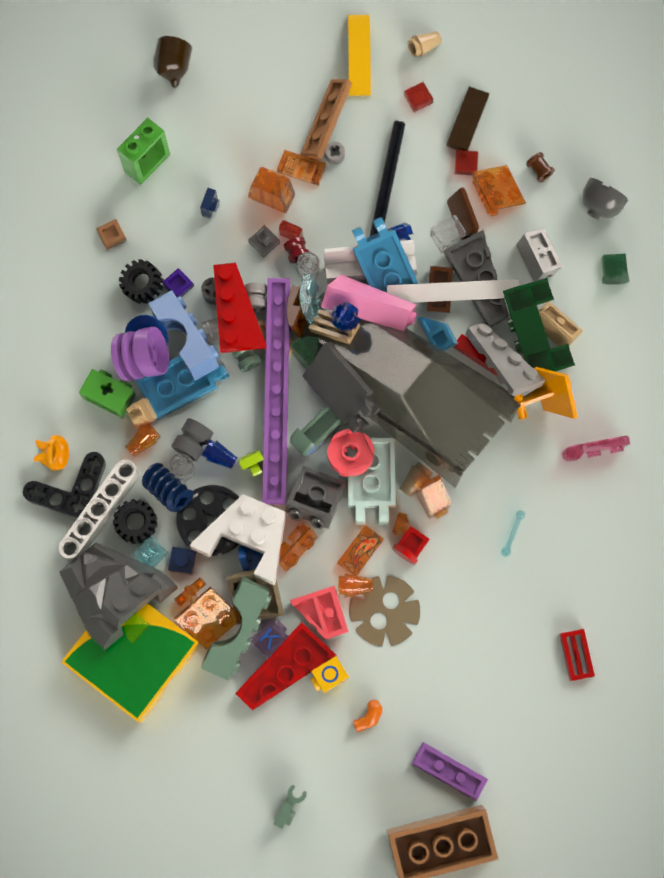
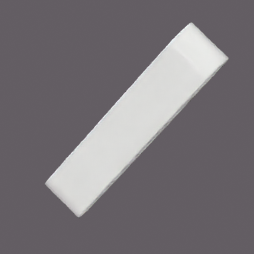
M121 460L115 465L61 540L59 553L66 560L72 562L90 547L139 477V472L132 461ZM124 468H132V473L130 476H121V472ZM116 486L119 488L115 496H108V490L111 487ZM97 506H104V513L100 516H95V508ZM84 525L91 526V530L87 535H80V529ZM75 544L77 546L76 552L72 555H67V547Z

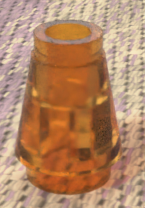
M148 423L140 427L125 447L135 457L137 454L158 443L157 440L161 436Z
M350 574L339 576V595L350 597L373 592V579Z

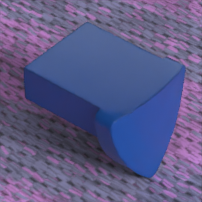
M239 547L238 555L242 570L256 569L264 554L248 547Z

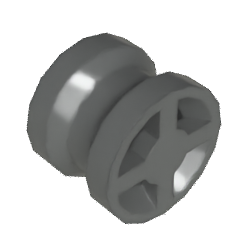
M211 277L203 282L201 291L207 303L216 305V294H214L215 282L214 277Z

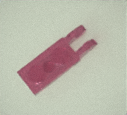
M629 436L569 446L563 450L562 456L568 462L571 460L577 461L584 454H587L588 458L601 456V451L610 450V454L623 452L624 447L630 445Z

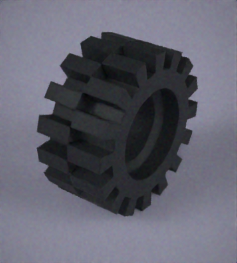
M138 259V262L133 260L131 261L132 266L127 264L125 265L127 270L121 271V274L124 276L119 277V281L122 283L119 286L123 290L122 292L132 301L139 304L141 302L147 304L148 299L152 302L155 300L153 298L154 295L157 297L160 295L158 289L163 290V286L160 283H164V279L161 277V272L149 261ZM141 274L148 275V284L143 289H136L134 286L135 279Z
M131 499V502L125 501L123 502L124 505H119L117 513L114 512L113 515L115 517L113 525L117 534L124 541L131 542L132 544L139 542L141 544L144 543V540H149L152 534H155V527L158 525L157 516L148 503H144L143 500L136 501ZM133 513H139L144 517V525L138 530H131L126 524L127 518Z

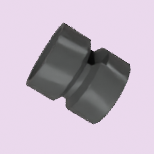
M187 418L181 428L183 434L177 435L171 447L184 457L197 462L204 451L202 445H207L214 433L198 421Z

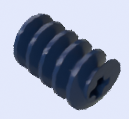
M155 463L149 466L142 477V486L151 495H154L163 506H166L170 512H178L184 509L191 502L194 494L193 491L187 489L185 484H181L180 479L175 478L173 473H169L170 471L162 463Z

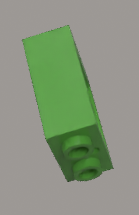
M148 117L117 148L124 172L140 185L170 155L165 131Z

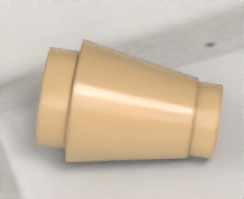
M437 31L412 36L408 40V49L411 55L414 57L423 56L441 44V36Z

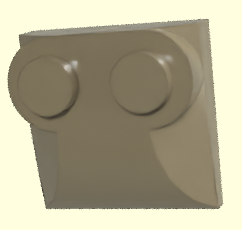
M256 569L237 572L227 577L231 600L242 576L269 588V596L272 597L267 609H262L258 616L261 620L284 615L277 578L275 585L267 583L254 576ZM232 603L236 623L240 625L242 622L240 611Z

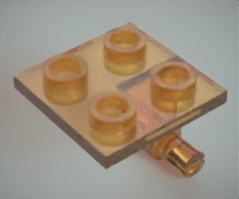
M199 577L191 585L185 586L184 591L175 598V601L180 606L187 600H190L191 604L181 611L174 620L207 650L211 642L217 641L242 617L211 586L197 597L196 593L206 585V582Z

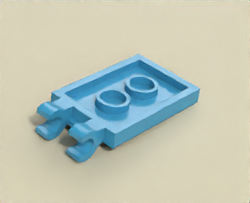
M381 217L373 220L378 233L368 238H365L360 227L352 230L358 246L352 249L369 286L387 293L388 285L418 284L396 231L393 229L388 232Z
M178 356L169 361L168 370L165 374L154 377L144 376L142 379H135L144 398H148L157 416L156 420H159L218 389L215 382L222 381L230 377L225 366L222 365L195 381L186 368L181 356Z

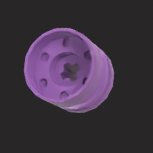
M157 327L138 329L136 332L129 331L116 334L112 339V362L115 371L123 381H134L135 379H142L144 376L154 377L167 372L169 366L168 347L163 334Z

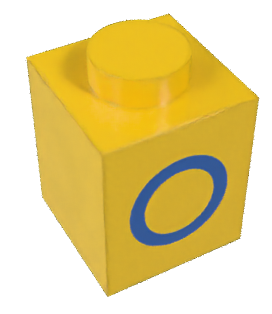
M337 656L312 670L311 673L314 677L310 678L317 691L321 689L323 693H326L349 679V676Z

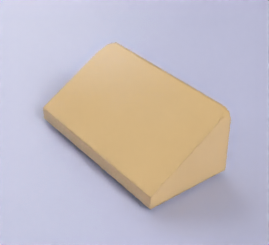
M547 302L539 310L546 335L556 345L569 344L570 346L583 332L581 328L550 302Z

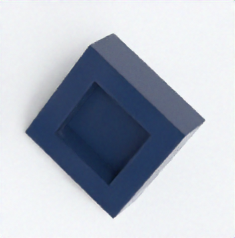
M207 188L200 206L202 216L211 219L213 212H217L220 199H218L217 192L214 189Z
M172 547L168 570L192 575L196 551Z

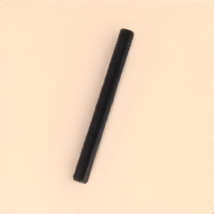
M396 120L393 123L373 220L381 217L384 223L405 129L403 121ZM373 222L370 236L378 233Z

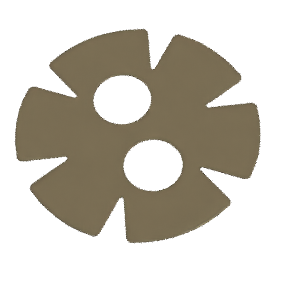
M377 576L370 578L358 587V590L367 600L352 597L350 618L352 622L365 620L356 628V632L364 640L377 646H383L385 633H387L390 645L393 646L400 644L412 635V631L404 622L418 625L420 603L419 600L404 602L414 593V590L405 581L397 577L387 576L385 589H383L380 577ZM389 592L397 594L400 600L399 605L394 609H388L383 604V597ZM383 613L387 617V625L383 629H375L371 625L370 620L373 614Z

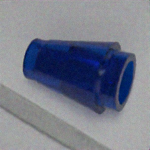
M211 439L201 455L206 458V461L228 467L229 469H232L238 458L219 441L215 442Z

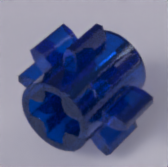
M344 302L343 305H335L330 313L334 317L332 324L344 332H347L348 329H356L361 320L357 317L359 310L347 302Z

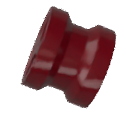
M295 237L284 243V249L289 253L288 260L290 263H299L310 257V252L305 247L306 241L304 237Z

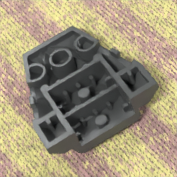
M94 543L79 557L59 571L67 591L75 603L77 612L83 620L88 635L104 650L123 635L121 625L154 598L161 603L178 589V586L161 570L99 543Z

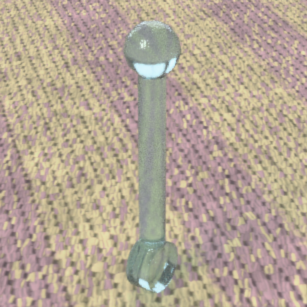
M522 510L517 511V519L507 544L501 550V554L505 557L510 555V547L521 519L525 518V512Z

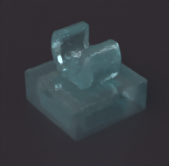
M150 536L134 554L143 563L155 568L168 552Z

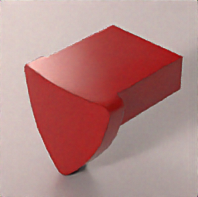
M410 525L398 544H394L392 549L401 558L415 565L418 562L417 557L430 539Z

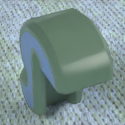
M324 408L301 431L297 428L290 437V444L302 456H310L324 444L330 435L336 433L341 427L342 422L330 408Z

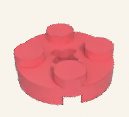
M350 429L342 430L336 433L329 443L327 450L329 464L343 477L360 475L373 464V442L365 433H352ZM347 448L357 451L355 457L350 458V456L345 455Z

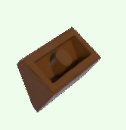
M462 187L448 198L447 205L460 239L464 240L478 233L479 224L466 190Z

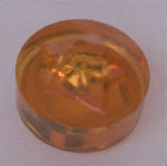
M398 513L392 531L393 535L401 537V534L408 530V514Z

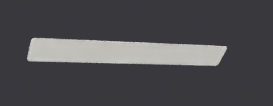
M519 280L388 285L387 293L411 303L505 298L504 290L519 286Z

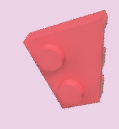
M335 586L290 600L291 604L317 629L324 639L327 640L349 633Z

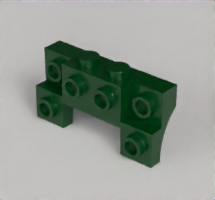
M544 278L504 290L503 294L511 316L510 319H507L510 331L516 332L518 338L517 341H514L517 353H522L524 360L532 368L539 367L556 372L575 366L569 344L550 348L537 305L554 300L548 279Z

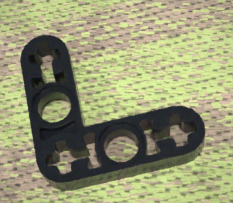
M98 452L88 453L82 462L71 492L41 482L30 481L23 487V496L32 504L78 518L83 510L79 509L76 513L72 507L73 504H78L80 497L76 494L79 492L83 496H89L88 499L82 498L81 504L85 508L98 489L106 467V461ZM95 458H98L100 465L95 466L93 469V473L96 475V477H93L90 474H86L85 471H88L90 473L92 469V466L89 463L90 460L94 461ZM84 479H90L93 482L92 488L88 491H83L80 488V483ZM37 487L40 493L46 494L45 499L39 495H34L31 498L32 495L29 493V490H34ZM56 493L61 494L62 502L57 506L51 505V496Z

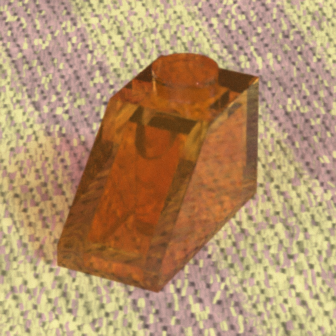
M440 475L418 486L416 497L429 519L434 516L436 519H439L449 513L447 509L450 508L451 501Z

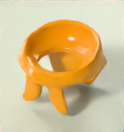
M53 435L47 442L35 441L36 446L42 449V453L34 457L33 460L35 462L39 461L52 471L62 470L66 467L69 459V446L65 438Z

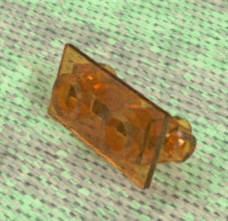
M304 523L301 526L298 525L287 537L292 542L290 546L285 541L281 544L279 565L285 572L297 564L299 558L314 545L315 540L318 538L314 531Z

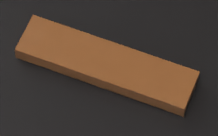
M349 79L330 80L300 154L304 159L322 160L352 86Z

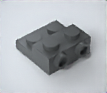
M303 466L286 503L285 512L293 520L299 521L304 519L310 521L314 528L323 529L325 527L329 529L347 482Z

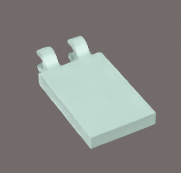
M370 438L374 445L373 464L360 475L348 476V508H355V525H365V508H379V525H388L389 508L396 507L394 438ZM348 448V456L350 458L355 457L357 451Z

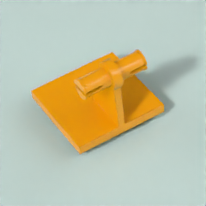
M536 367L534 369L545 379L542 387L535 389L525 396L522 394L513 396L514 400L512 403L513 407L517 410L519 420L528 418L525 406L541 400L544 411L573 419L578 417L576 403L571 390V382L567 374Z

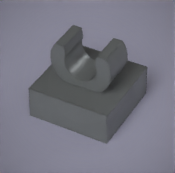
M265 225L248 239L249 244L263 257H266L280 244V240Z

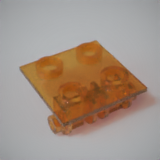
M507 165L472 172V184L475 186L478 196H483L480 200L485 202L484 206L487 214L495 216L499 213V209L526 203Z

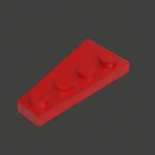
M236 262L213 265L220 352L228 353L267 348Z
M301 622L235 694L250 709L254 710L337 655Z

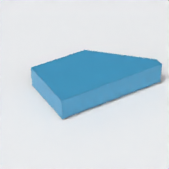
M424 317L418 318L436 355H441L458 344L447 323Z

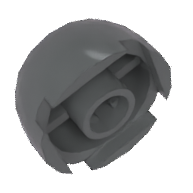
M591 177L582 192V202L588 209L587 214L597 220L600 217L607 219L615 217L628 202V198L611 186L607 187L603 185L602 181Z

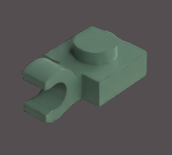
M294 785L290 786L287 798L274 822V825L283 829L285 824L290 826L296 812L292 811L294 805L302 802L307 795V792L303 791L300 798H295L293 796Z

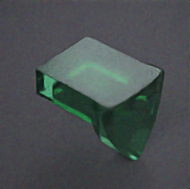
M626 253L605 254L602 256L603 284L616 285L630 281Z
M305 337L291 343L292 355L307 370L317 355L319 347L318 337Z

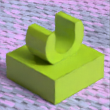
M258 449L237 459L242 470L249 468L252 476L255 477L262 473L258 462L264 459Z

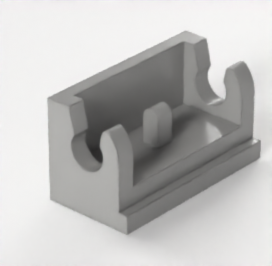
M544 227L525 233L516 244L533 281L544 279L546 276L551 278L563 267Z

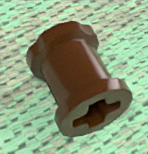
M542 152L533 155L526 163V166L528 168L531 167L537 175L538 182L545 181L555 172V169L550 167L543 158L544 154Z

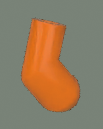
M370 700L367 703L368 710L365 717L353 721L356 732L366 730L378 724L383 712L382 705H380L378 700Z

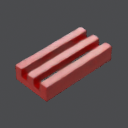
M580 629L560 633L559 636L569 680L575 681L595 677L585 630ZM576 635H579L587 673H583L575 638ZM567 637H570L578 675L574 673Z

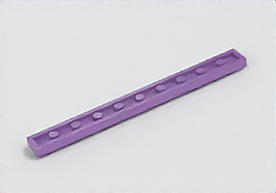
M267 278V348L265 361L262 502L268 505L286 506L290 327L287 320V303L290 293V278Z

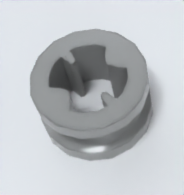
M339 142L329 143L325 150L326 160L331 164H340L345 158L344 146ZM335 149L339 150V156H336V154L335 157L331 156V150L334 152Z

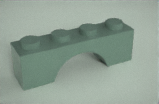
M242 576L232 597V603L238 608L242 617L240 628L227 640L211 642L202 661L201 669L226 680L229 679L231 674L235 675L241 663L238 661L241 652L246 653L251 642L248 637L252 630H257L261 618L258 616L261 610H266L272 596H269L268 587Z

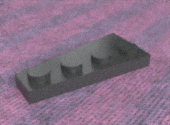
M484 230L444 250V255L460 282L498 280L496 269L492 263L490 249L486 243ZM504 298L472 300L485 324L490 327L509 317Z

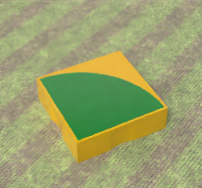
M148 603L121 625L123 635L106 650L101 648L85 631L61 661L62 664L139 723L143 722L162 697L169 682L182 671L201 646L198 641Z

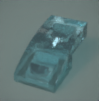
M303 274L300 286V305L309 324L313 325V319L318 317L317 312L321 308L316 299L319 285L312 274Z

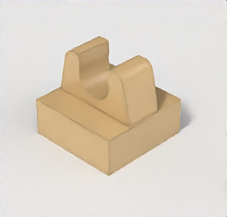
M142 398L126 408V412L135 430H141L157 419L148 398Z

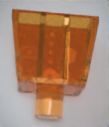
M260 167L250 187L248 198L286 214L296 194L288 177L278 174L273 170Z

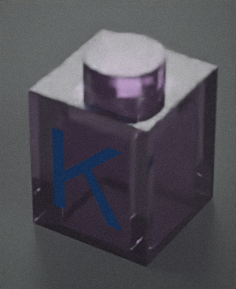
M269 619L251 638V643L266 657L270 658L288 638V635L285 633L287 628L279 620L276 619L273 622Z

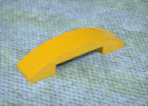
M348 15L349 80L352 83L349 96H371L370 15Z

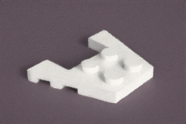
M242 494L190 544V548L211 557L221 537L264 554L254 572V576L275 585L286 514L280 509Z

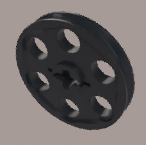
M206 485L193 490L194 494L191 502L184 509L177 512L176 518L180 537L189 548L192 543L188 539L189 533L194 530L202 533L210 526L207 525L208 519L203 511L211 517H219L225 511L223 502L226 499L231 498L236 501L239 498L235 492L219 485ZM210 492L213 494L214 499L210 504L201 502L200 498L203 493ZM187 508H193L197 513L194 519L186 520L183 517V512ZM221 537L224 540L223 547L215 549L211 556L226 554L237 547L239 543Z

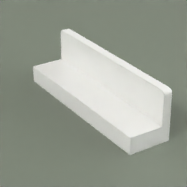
M414 240L400 241L414 275H417ZM356 246L324 249L327 284L333 282L340 275L356 281L366 280L352 249Z

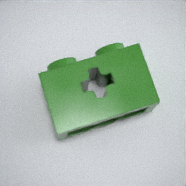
M91 369L78 392L82 399L122 419L126 414V408L131 405L136 396L130 383L122 379L118 382L112 379L110 373L102 369L99 372ZM112 389V391H113L112 394H111V393H107V394L104 393L105 390L110 391V390Z

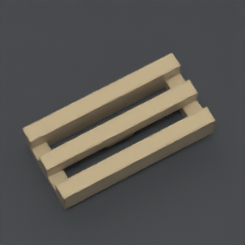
M319 309L317 312L318 317H314V324H310L309 330L312 333L350 345L360 327L359 322ZM320 325H323V326H326V327L331 328L332 330L341 331V332L347 333V334H349V335L346 336V335H343V334H340V333H337V332H334V331H330V330L321 328V327H319V326H320Z

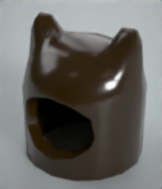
M162 36L157 41L153 59L154 69L158 75L169 80L174 88L179 85L181 78L188 70L192 53L191 44L174 36Z

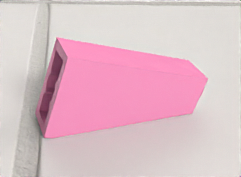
M340 275L327 286L321 305L325 309L400 331H405L409 325L413 326L417 317V313L414 312L416 304L344 275Z

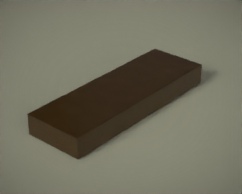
M469 86L447 141V147L464 153L468 152L490 93Z

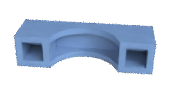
M171 290L148 303L154 317L163 323L167 331L176 330L187 335L186 344L179 354L195 381L219 368L216 358L219 357L213 345L208 347L206 341H208L207 336L202 328L197 330L195 327L197 321L191 312L187 314L184 310L187 306L181 296L176 297Z

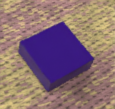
M179 268L162 283L168 291L172 290L176 297H182L194 287V283Z

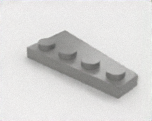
M480 323L468 327L465 335L478 353L485 355V363L489 368L495 369L497 380L500 384L507 386L506 392L510 397L542 387L545 379L538 374L537 370L522 359L521 355L507 345L506 341L501 339L490 326Z

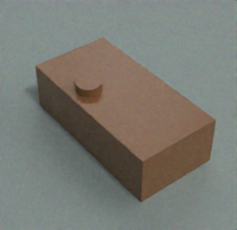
M482 805L386 829L398 878H430L499 860L488 815Z

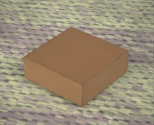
M117 219L96 228L106 250L127 241Z

